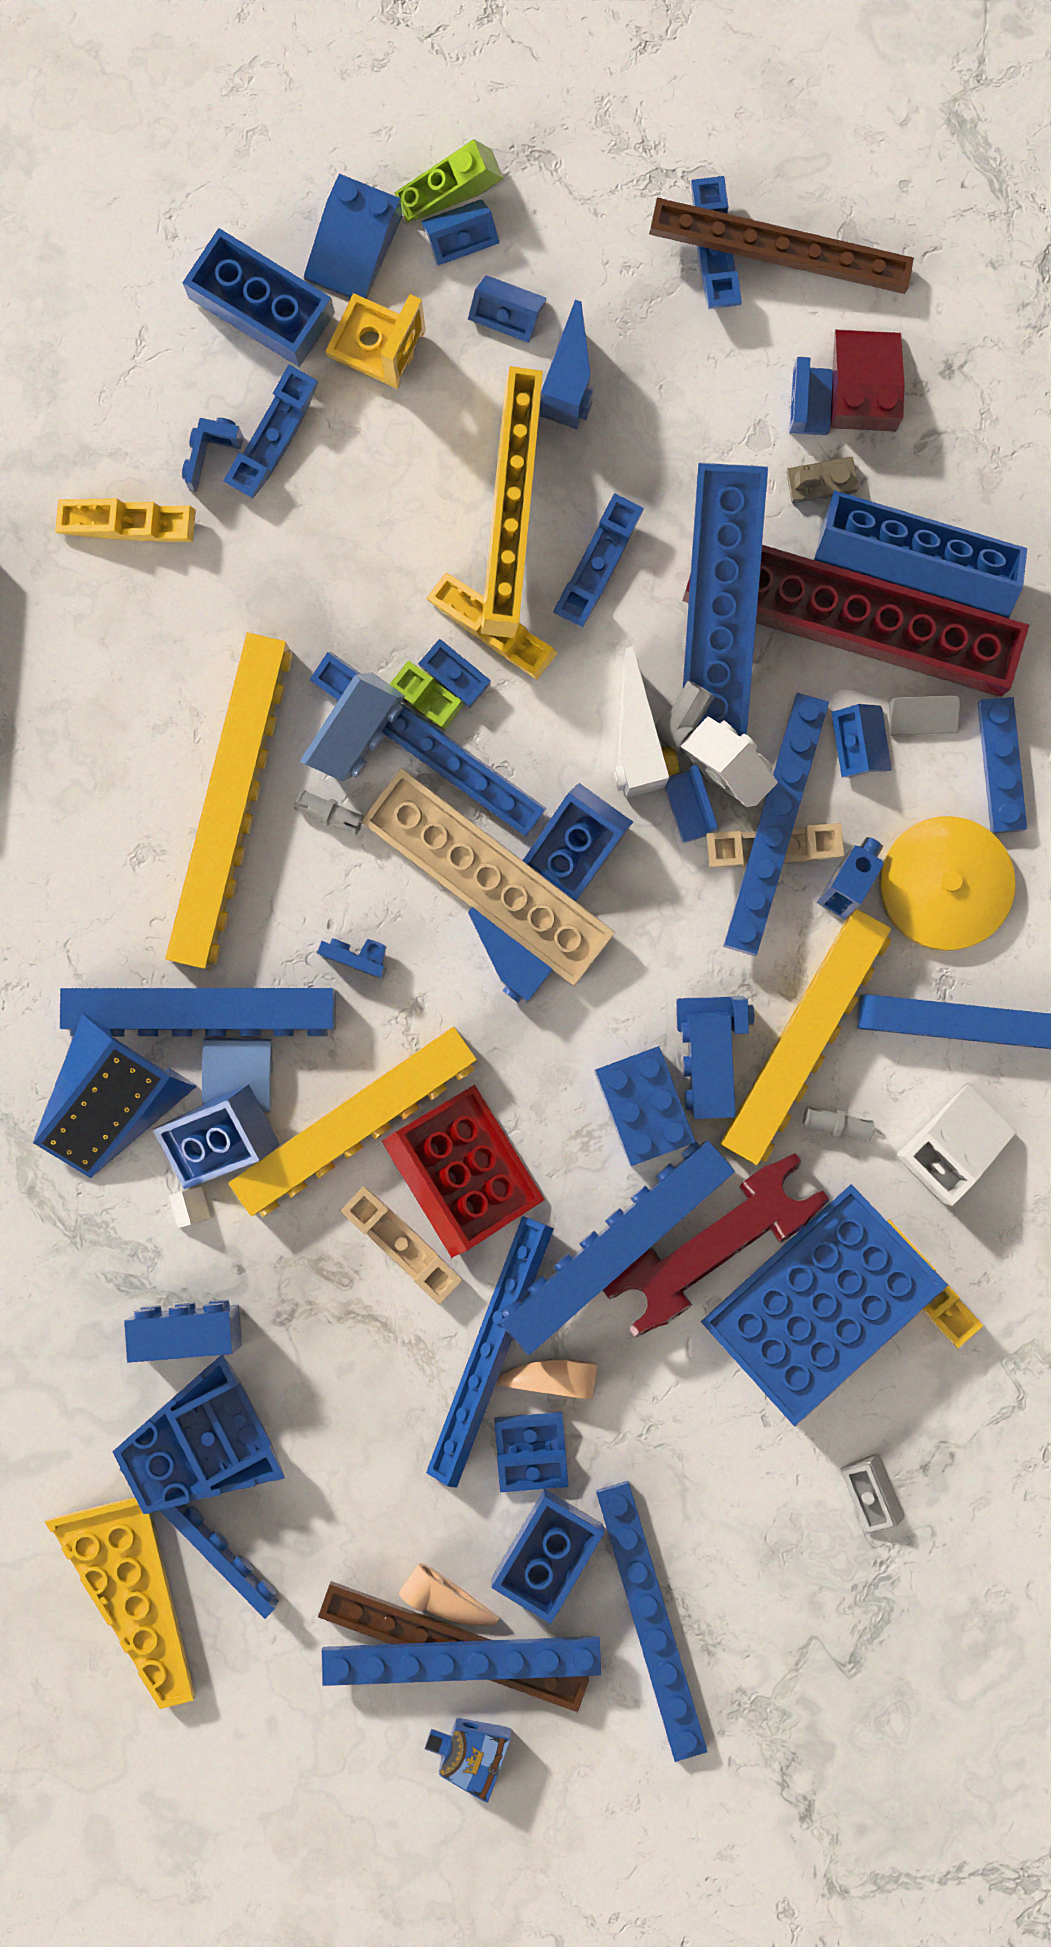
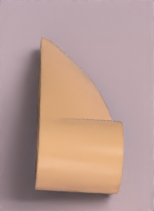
M580 1360L533 1362L500 1375L497 1385L568 1397L593 1399L598 1364Z
M423 1563L418 1564L399 1592L401 1598L416 1610H426L453 1622L491 1626L499 1621V1616Z

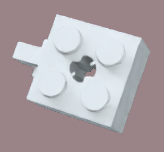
M707 717L680 745L694 765H698L701 774L707 781L714 783L732 795L745 807L756 806L778 783L770 772L773 768L772 765L762 755L756 753L758 749L757 744L746 734H742L741 737L738 736L737 732L725 721L719 724L710 717Z

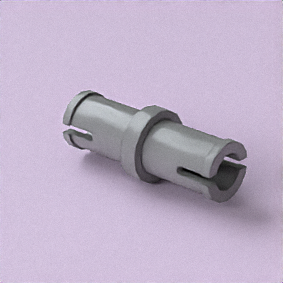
M304 789L297 796L296 801L299 803H295L294 809L321 819L320 822L326 826L333 824L354 835H357L363 823H360V821H362L364 815L339 806L338 801L334 799L327 801Z
M807 1106L803 1114L802 1127L831 1132V1136L837 1138L844 1135L869 1142L873 1135L874 1121L847 1116L844 1111L836 1110L834 1113Z

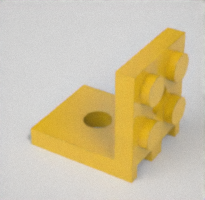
M353 293L325 351L326 357L398 389L401 384L400 377L406 365H410L415 355L414 348L420 336H424L426 332L422 299L409 294L400 314ZM369 331L375 332L379 336L377 343L371 346L364 345L360 341L362 335Z

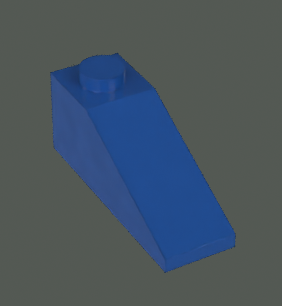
M471 907L468 911L469 917L501 983L506 986L503 992L517 1003L521 999L528 1003L553 969Z

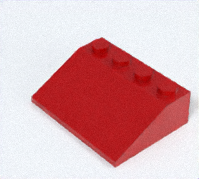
M475 1085L381 1141L451 1258L468 1251L545 1201Z

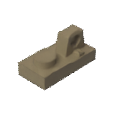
M853 456L791 467L786 470L792 504L832 497L834 490L851 494L857 493L859 489Z

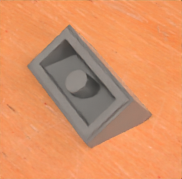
M960 696L893 698L889 702L890 735L958 733Z
M872 1455L842 1467L840 1470L866 1534L898 1526L903 1520L904 1514L880 1455Z

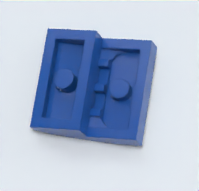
M562 1412L494 1417L500 1493L568 1487Z

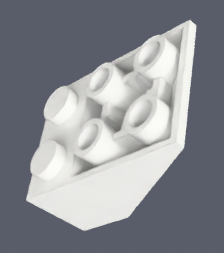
M967 1084L896 1156L944 1204L953 1206L978 1181L1015 1135L1016 1131Z

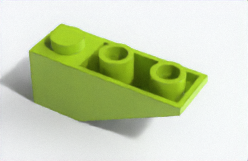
M473 139L394 193L396 197L401 199L402 213L406 222L410 223L477 197L504 178L492 149Z

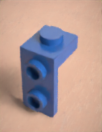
M199 418L198 427H193L189 441L190 448H192L190 460L186 459L182 468V479L185 480L189 491L197 492L208 443L241 450L243 434L240 427L234 421L226 418H217L216 421Z
M744 996L678 998L676 1000L677 1030L681 1032V1023L687 1022V1014L727 1011L731 1015V1031L734 1034H749V1025H754L753 1004L748 1005V999Z

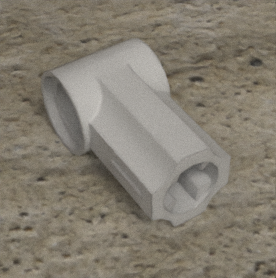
M687 681L671 711L664 713L655 725L659 740L678 753L685 754L680 745L697 728L715 696L705 688Z

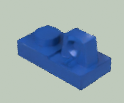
M334 938L331 939L330 943L321 941L317 954L383 980L387 970L383 966L387 949L385 945L367 939L360 953L356 956L353 952L349 951L350 944Z

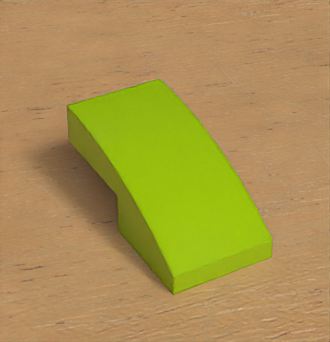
M409 660L390 682L392 687L405 695L403 700L443 731L446 730L464 707L462 700L436 683L433 677Z

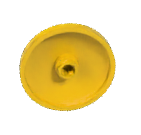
M953 816L934 817L921 821L903 832L892 843L883 859L884 865L879 874V893L885 913L894 927L903 936L925 948L954 951L976 945L991 936L1002 925L1012 907L1016 883L1011 858L999 839L988 829L974 821Z

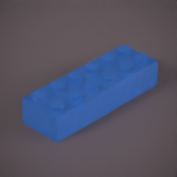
M834 490L822 523L814 560L1009 618L1023 589L1028 548Z

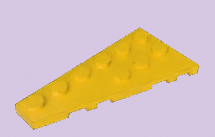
M132 1497L47 1519L45 1521L46 1526L50 1532L53 1531L62 1546V1552L67 1560H71L81 1577L80 1581L107 1625H111L120 1640V1646L132 1659L138 1669L139 1677L159 1709L193 1701L196 1696L152 1513L143 1514L136 1498Z

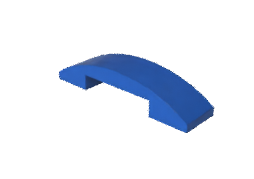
M724 176L691 180L693 206L728 213L729 206ZM697 246L701 278L708 309L741 305L738 271H735L733 254Z
M291 365L287 366L272 393L274 395L272 403L243 454L238 453L223 480L224 483L252 499L257 495L275 470L295 436L319 383L318 380Z
M616 493L613 494L570 582L567 583L553 610L554 614L581 628L584 627L635 530L644 510L643 507Z

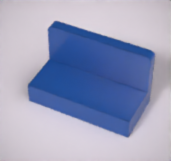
M482 199L421 221L422 227L428 235L438 266L500 243L492 213Z
M486 275L475 289L467 320L529 343L533 337L538 315L545 306L546 297Z
M797 357L792 376L789 433L826 436L830 431L833 370L810 368V357Z
M857 704L831 712L841 777L850 778L869 772L891 771L884 716L880 705Z
M698 765L691 766L689 771L670 776L665 786V791L682 843L706 837L707 833H715L718 830V826Z

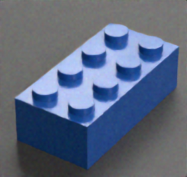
M220 228L217 229L182 282L190 300L299 368L335 314L330 296Z

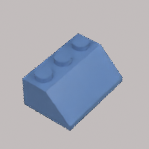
M373 672L355 675L300 761L340 781L350 779L352 776L354 778L358 777L367 764L364 757L370 749L374 751L382 742L385 736L382 730L387 722L393 723L401 713L403 706L400 703L405 695Z

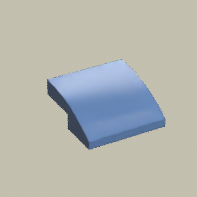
M204 1038L202 1053V1105L249 1084L263 1112H270L272 1107L271 1074L273 1071L272 1039Z

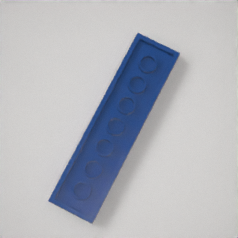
M699 462L683 688L687 681H691L715 696L698 726L707 717H710L719 724L722 721L727 722L737 732L738 736L741 737L742 734L747 735L768 466Z

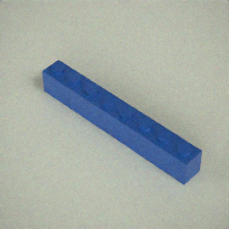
M60 988V1029L70 1030V1036L74 1037L83 1012L110 1029L112 1037H124L125 1030H138V1036L158 1037V1030H172V1036L192 1037V1030H206V1036L225 1037L226 1030H239V1036L258 1037L260 1036V1030H273V1036L292 1037L294 1036V1030H307V1036L325 1037L328 1036V1030H336V989Z
M709 1140L702 1142L700 1145L697 1141L690 1144L681 1153L684 1157L681 1162L675 1167L671 1163L664 1167L656 1175L659 1181L650 1189L646 1185L639 1189L630 1198L633 1204L624 1212L621 1208L613 1212L605 1220L608 1226L603 1231L597 1234L594 1230L579 1243L582 1249L572 1257L568 1253L553 1266L556 1272L547 1280L543 1276L540 1277L527 1289L531 1294L520 1303L515 1299L501 1312L504 1318L499 1323L525 1354L530 1355L735 1172Z

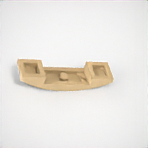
M841 823L793 828L783 864L844 857ZM756 831L707 833L709 867H746Z
M365 1186L340 1210L363 1234H367L414 1279V1282L438 1305L462 1282V1278L411 1227Z

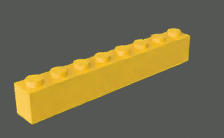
M510 366L505 383L480 634L514 638L519 625L543 375L541 370Z
M858 909L847 917L735 1114L736 1117H733L721 1138L719 1145L752 1164L758 1165L760 1160L763 1162L767 1161L775 1144L771 1143V1140L777 1130L782 1133L788 1125L792 1116L787 1113L794 1101L799 1103L805 1095L808 1085L804 1082L810 1072L815 1074L822 1065L825 1056L821 1052L827 1042L833 1044L839 1035L842 1027L837 1024L844 1013L849 1015L856 1005L858 997L854 994L859 985L865 986L873 975L875 968L871 964L876 955L882 957L889 947L892 939L887 936L892 928Z
M453 1026L231 1180L228 1184L251 1217L258 1213L265 1217L279 1207L277 1203L279 1198L287 1193L292 1198L307 1188L305 1180L314 1174L321 1178L336 1167L333 1161L344 1154L348 1159L363 1149L361 1141L370 1135L377 1139L392 1128L389 1122L400 1115L404 1120L419 1110L417 1102L426 1096L433 1100L445 1092L447 1087L444 1084L453 1077L460 1081L475 1071L472 1064L478 1060Z

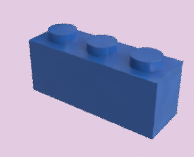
M727 1011L687 1014V1022L681 1023L682 1043H688L689 1056H683L684 1077L690 1076V1090L684 1091L685 1109L691 1110L694 1119L736 1117L731 1015Z

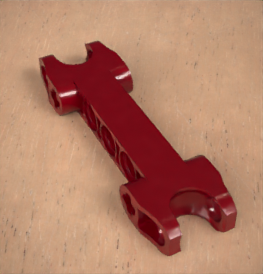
M796 1153L778 1162L764 1166L747 1178L739 1186L747 1200L661 1260L653 1248L648 1249L603 1289L609 1300L633 1289L642 1291L646 1295L648 1305L646 1312L629 1327L635 1338L655 1328L669 1324L692 1306V1303L684 1293L685 1290L768 1231H771L778 1242L781 1243L804 1228L811 1218L829 1202V1198L824 1191L817 1192L810 1198L802 1201L793 1200L785 1194L783 1190L785 1179L801 1165V1160Z

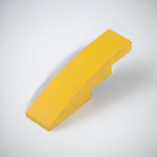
M118 498L58 499L55 532L65 535L116 540L193 542L196 509L190 505L159 506L155 502H122Z
M447 572L426 597L428 602L536 680L539 679L557 655L553 647L528 632L527 628L521 623L518 625L514 638L480 634L484 596Z
M888 1219L887 1222L936 1272V1269L928 1262V1260L905 1237V1235L894 1225V1223L890 1219ZM949 1285L923 1309L925 1314L957 1349L984 1326L962 1303L960 1297Z

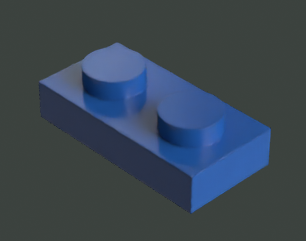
M440 638L418 663L422 670L433 677L450 693L462 700L469 708L472 707L491 684L489 678Z

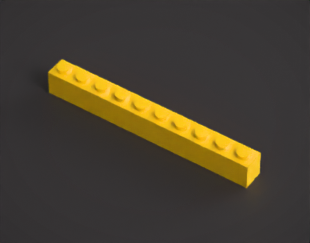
M249 632L246 633L165 957L168 961L210 971L212 964L216 965L221 951V945L217 944L220 931L225 932L229 919V912H225L228 899H233L237 887V880L233 879L236 866L241 867L244 859L245 847H242L241 844L244 833L249 834L252 827L253 815L249 814L252 801L257 802L260 795L261 782L257 781L260 768H266L269 758V750L265 749L268 736L273 737L276 730L277 717H273L276 704L281 705L284 698L285 685L281 684L284 672L289 673L292 666L293 653L289 652L290 648L286 641Z

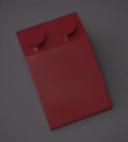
M835 329L830 428L896 432L904 415L905 382L901 333Z

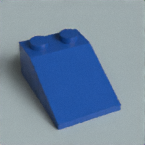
M339 173L325 204L303 276L304 280L350 299L353 293L367 299L403 217L401 199Z
M575 299L541 390L540 416L577 429L580 420H587L593 403L591 399L594 389L589 388L590 367L582 301Z
M578 783L568 792L523 861L577 901L633 824V821L581 783Z
M249 1084L223 1094L153 1129L184 1189L258 1162L280 1145Z

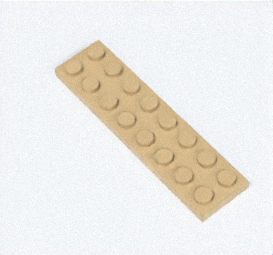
M403 768L399 769L361 821V823L470 907L476 909L550 966L553 971L573 986L576 985L615 934L613 929Z

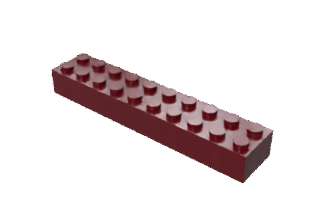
M762 545L756 624L1002 697L1011 689L1029 624ZM690 577L682 600L686 603H689Z

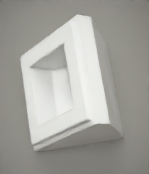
M202 1186L169 1195L178 1228L211 1219Z

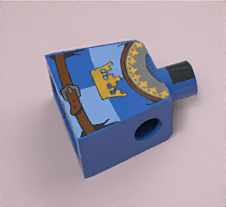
M866 837L861 846L854 845L842 859L816 903L844 920L862 904L884 865V862L878 858L883 845L871 837Z
M456 1718L450 1735L431 1728L424 1749L442 1756L439 1766V1775L442 1778L488 1803L511 1739V1728Z

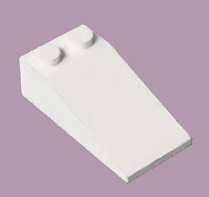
M633 646L626 648L623 661L618 760L615 772H613L617 790H624L626 798L664 789L669 779Z

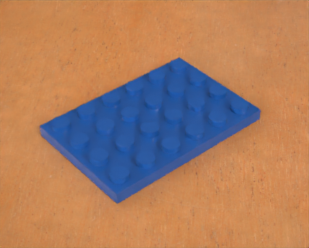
M850 1184L700 1322L790 1423L796 1427L948 1287V1284L862 1194Z

